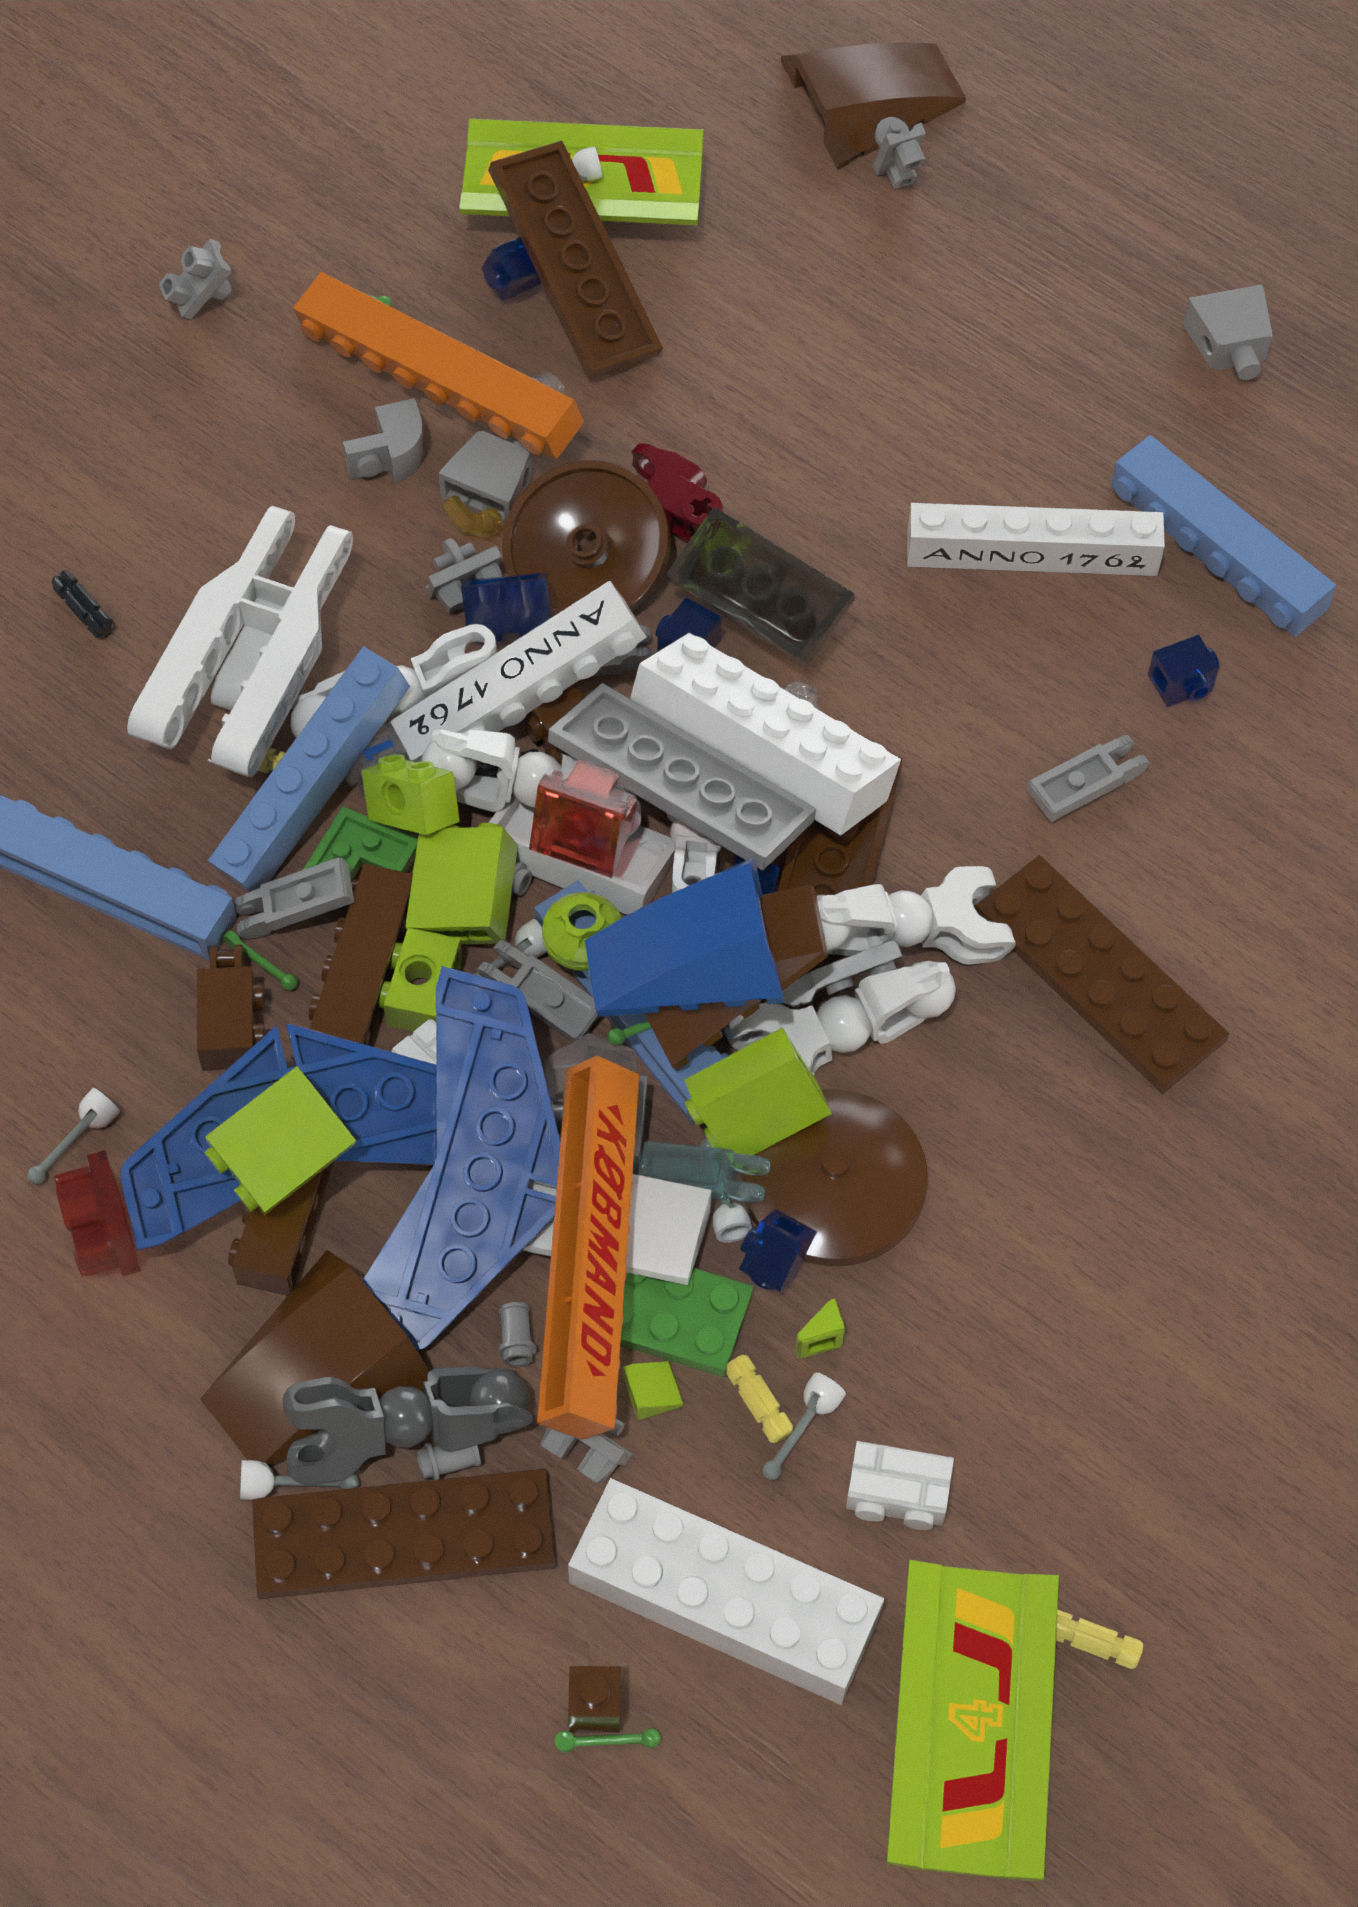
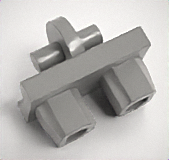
M888 117L881 120L876 127L875 140L880 149L872 167L876 176L887 173L893 189L914 183L917 178L915 169L922 166L925 161L920 148L926 134L922 123L915 125L909 131L905 122L899 118Z
M209 239L202 248L188 246L181 256L180 263L184 270L181 275L167 273L160 281L159 286L164 299L177 304L183 318L192 320L211 297L223 300L232 290L227 280L231 274V269L220 254L221 245L219 241Z
M449 538L442 542L444 554L434 558L433 563L437 570H441L449 565L450 567L429 576V585L424 588L430 600L437 597L447 613L451 614L468 605L470 599L462 585L470 581H475L483 597H488L502 590L505 583L498 566L502 556L497 546H494L465 560V558L476 553L473 544L469 542L459 547L454 539Z
M615 1418V1427L610 1432L618 1436L625 1424ZM547 1427L540 1445L559 1458L565 1459L578 1438ZM601 1433L581 1440L591 1448L577 1470L594 1482L602 1484L614 1472L617 1465L626 1467L634 1454Z

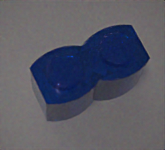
M548 573L473 579L464 581L461 585L466 626L473 624L486 626L494 634L496 642L503 640V634L520 633L521 638L553 617Z

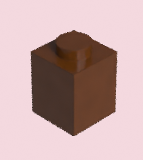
M569 1666V1732L620 1733V1666Z

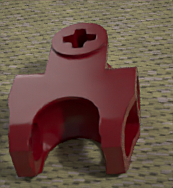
M646 443L637 444L631 451L633 454L632 466L636 469L637 473L649 480L647 484L654 491L666 513L672 535L691 546V537L693 535L722 524L723 504L715 493L704 489L707 485V478L698 465L676 452L664 450Z

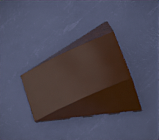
M897 42L862 44L781 56V63L794 88L807 86L825 120L823 143L837 170L849 165V159L860 153L866 156L878 149V144L875 140V130L881 120L888 117L899 118L905 122L909 129V127L920 121L923 124L932 121L962 105L966 100L962 89L936 43Z
M811 885L765 894L759 898L768 944L778 968L782 991L828 957L816 892ZM760 999L746 1000V1006L726 1007L724 1002L701 1003L699 1009L682 1011L679 1005L660 1006L658 1012L644 1014L671 1066L678 1071L690 1062L687 1057L690 1052L702 1043L708 1048L723 1037L720 1030L736 1017L741 1015L746 1019L760 1009Z
M326 1250L200 1399L247 1460H257L266 1463L271 1468L287 1460L288 1450L294 1441L315 1434L320 1430L297 1429L286 1418L283 1412V1396L291 1385L323 1377H334L347 1382L355 1389L375 1388L378 1399H380L387 1391L398 1386L415 1387L423 1392V1381H427L430 1370L409 1337L354 1270Z

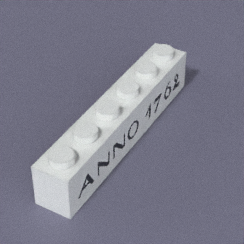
M911 503L907 531V567L1158 576L1165 547L1163 512Z
M608 581L391 720L390 723L412 762H421L425 749L433 741L431 737L432 730L441 728L457 733H464L469 729L499 732L507 726L518 724L525 718L527 713L543 703L557 699L563 693V690L581 679L593 676L601 666L617 656L631 652L637 643L647 637L624 598L612 582Z

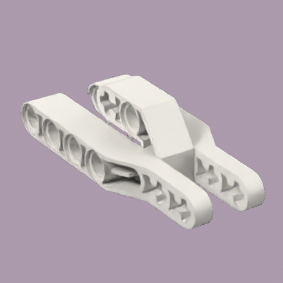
M276 506L269 507L240 560L199 589L133 706L127 725L129 736L167 749H173L179 742L244 624L212 686L211 703L231 712L230 714L225 713L221 720L223 727L216 738L211 759H208V762L235 773L253 777L322 651L321 608L348 560L353 545V533L333 525L328 526L293 588L269 580V577L292 536L295 526V514Z

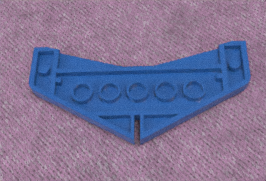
M444 966L441 968L436 985L437 1158L429 1174L363 1279V1283L409 1337L417 1351L428 1348L554 1219L556 1196L528 1189L529 1181L557 1188L560 1137L524 994L520 989L511 984Z
M286 1023L295 1065L298 1066L356 1140L355 1145L335 1161L417 1165L435 1164L437 1158L436 1064ZM277 1025L123 1163L120 1177L137 1251L161 1246L241 1201L234 1192V1189L240 1184L231 1172L227 1170L221 1175L204 1154L210 1148L205 1136L296 1067L287 1068Z

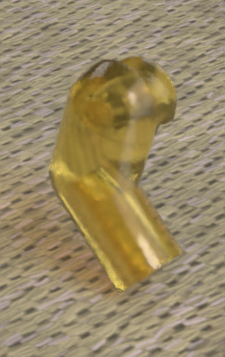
M457 495L451 496L442 504L443 511L458 531L465 536L489 538L500 530L502 516L494 508L483 509L480 514L471 513Z

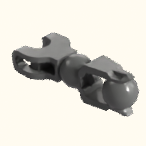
M477 1366L433 1369L428 1372L427 1381H423V1392L415 1387L398 1386L387 1391L380 1399H378L375 1388L355 1389L347 1382L334 1377H323L293 1384L287 1388L283 1396V1412L286 1418L297 1429L320 1430L315 1434L298 1439L292 1443L287 1454V1471L296 1482L303 1485L344 1480L352 1475L370 1457L386 1454L385 1441L394 1447L410 1448L422 1442L430 1434L433 1444L438 1443L439 1447L447 1452H454L492 1441L499 1434L515 1431L532 1423V1414L528 1412L530 1406L528 1387L517 1376L516 1370L505 1368L484 1370Z

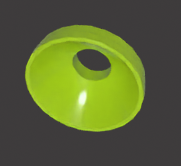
M592 892L568 894L554 902L547 910L542 925L543 945L550 957L563 967L581 971L589 970L585 940L622 917L617 907L601 895ZM587 910L595 915L596 922L589 928L579 929L570 923L569 918L576 911Z

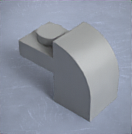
M415 398L375 407L378 434L343 442L345 463L350 480L372 477L379 473L390 471L394 483L407 479L418 470L424 459L425 445L422 418Z

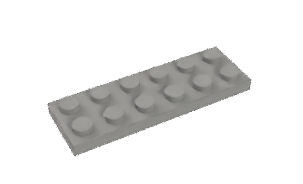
M603 683L549 729V743L741 858L748 860L754 857L757 867L761 870H764L814 822L816 808Z

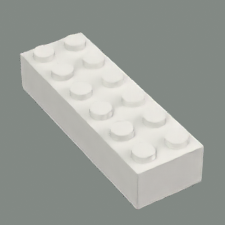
M688 633L639 664L630 697L632 701L816 808L815 820L837 834L842 835L887 802L901 761L900 758L886 751L882 745L871 742L854 732L845 723L834 720L814 708L810 702L799 699L782 689L773 680L764 678L745 667L738 659L729 657L710 646L704 639Z
M610 1478L568 1564L569 1584L839 1705L843 1704L879 1621L884 1603V1598L612 1478Z

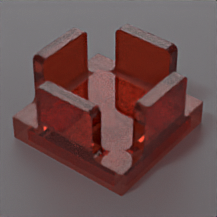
M583 760L576 762L565 780H562L563 773L554 770L551 776L544 774L537 787L529 849L612 878L618 868L620 852L634 826L638 799L629 796L626 802L611 797L610 795L618 783L619 774Z
M106 1150L87 1155L88 1166L55 1175L56 1193L66 1229L71 1231L75 1246L73 1254L81 1276L87 1277L115 1268L120 1269L122 1276L140 1272L141 1269L120 1190Z

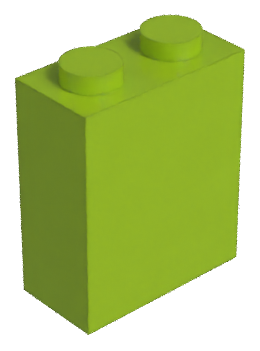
M480 823L477 827L470 828L450 825L428 835H418L406 929L409 927L460 938L461 944H497L500 939L506 940L518 844L504 827L494 823Z
M783 1027L684 1080L691 1096L690 1099L685 1101V1105L697 1126L702 1123L706 1124L707 1127L704 1128V1133L715 1153L723 1150L733 1165L832 1114L818 1081Z
M296 1066L206 1135L205 1139L210 1148L204 1154L221 1175L227 1170L231 1172L240 1184L234 1189V1192L250 1212L258 1207L266 1215L352 1148L356 1140L298 1066Z

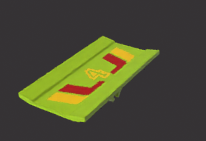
M469 119L459 214L510 217L488 171L490 163L562 140L571 159L582 149L593 146L596 149L602 170V178L582 182L601 221L698 225L704 130Z
M909 1560L887 1865L1009 1880H1044L1059 1575L1013 1574L946 1567L939 1564Z

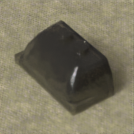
M713 507L666 573L669 582L805 667H808L855 600L854 592L716 507Z

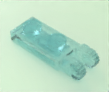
M645 1142L638 1175L711 1190L712 1199L728 1200V1197L738 1201L758 1203L764 1200L765 1189L754 1183L732 1181L733 1173L736 1170L750 1175H767L770 1170L771 1161L760 1156L734 1153L731 1149Z

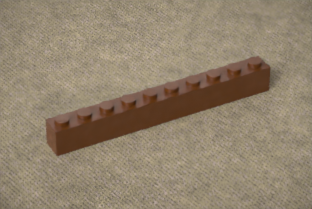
M363 864L359 879L351 880L354 903L349 904L346 917H339L334 934V942L337 943L334 955H327L321 975V979L325 983L321 995L314 994L309 1008V1020L312 1021L310 1030L371 1046L383 1009L379 1008L381 988L384 981L391 982L395 970L391 969L393 950L397 942H404L407 932L405 927L413 874ZM334 1162L266 1215L258 1207L250 1212L244 1205L242 1223L245 1224L242 1237L241 1239L235 1238L233 1240L228 1256V1265L233 1268L237 1285L286 1296L295 1288Z

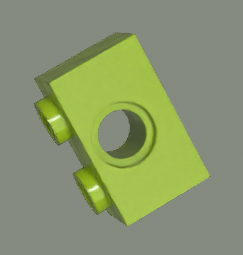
M398 754L383 756L378 759L379 764L361 770L369 821L423 835H428L460 822L453 771L434 767V763L429 761L405 760L403 755Z
M408 927L404 942H397L393 950L391 969L395 970L391 982L384 981L380 992L379 1008H384L386 1025L388 1027L414 1032L429 1019H433L436 1022V985L442 966L460 970L462 963L460 938ZM416 978H425L428 980L426 983L421 985H414L410 983L412 980Z

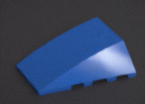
M754 857L666 895L621 918L585 940L595 1010L598 1016L654 1013L659 1011L660 1006L679 1005L681 1011L699 1009L701 1003L724 1002L726 1007L746 1006V1000L766 999L768 1004L785 1003L778 968L770 950L759 900L763 895Z

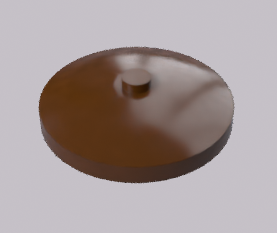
M600 460L569 462L557 466L536 478L523 490L512 506L505 523L502 538L503 561L511 583L533 610L548 619L554 617L608 581L612 582L624 598L631 612L634 611L658 586L667 567L671 546L667 516L654 491L632 471L620 465Z
M825 1089L822 1092L832 1114L742 1161V1194L747 1211L756 1227L773 1245L794 1258L817 1265H856L875 1259L890 1251L911 1231L919 1218L924 1204L928 1179L927 1164L922 1146L916 1134L907 1122L893 1109L861 1093L839 1089Z

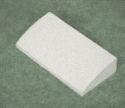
M512 793L510 803L505 802L502 810L497 811L488 822L504 827L518 844L515 864L519 862L525 863L527 870L532 872V876L561 888H566L579 880L588 892L595 891L598 895L610 900L619 912L626 915L651 903L674 860L675 848L671 837L641 825L633 834L627 837L591 833L580 827L571 817L554 813L555 801L546 806L531 807L519 802ZM610 813L614 818L624 819L622 817Z
M632 1174L633 1188L629 1215L630 1232L626 1258L627 1273L688 1285L710 1217L711 1190ZM529 1181L528 1189L556 1196L557 1188ZM554 1219L523 1251L551 1256Z

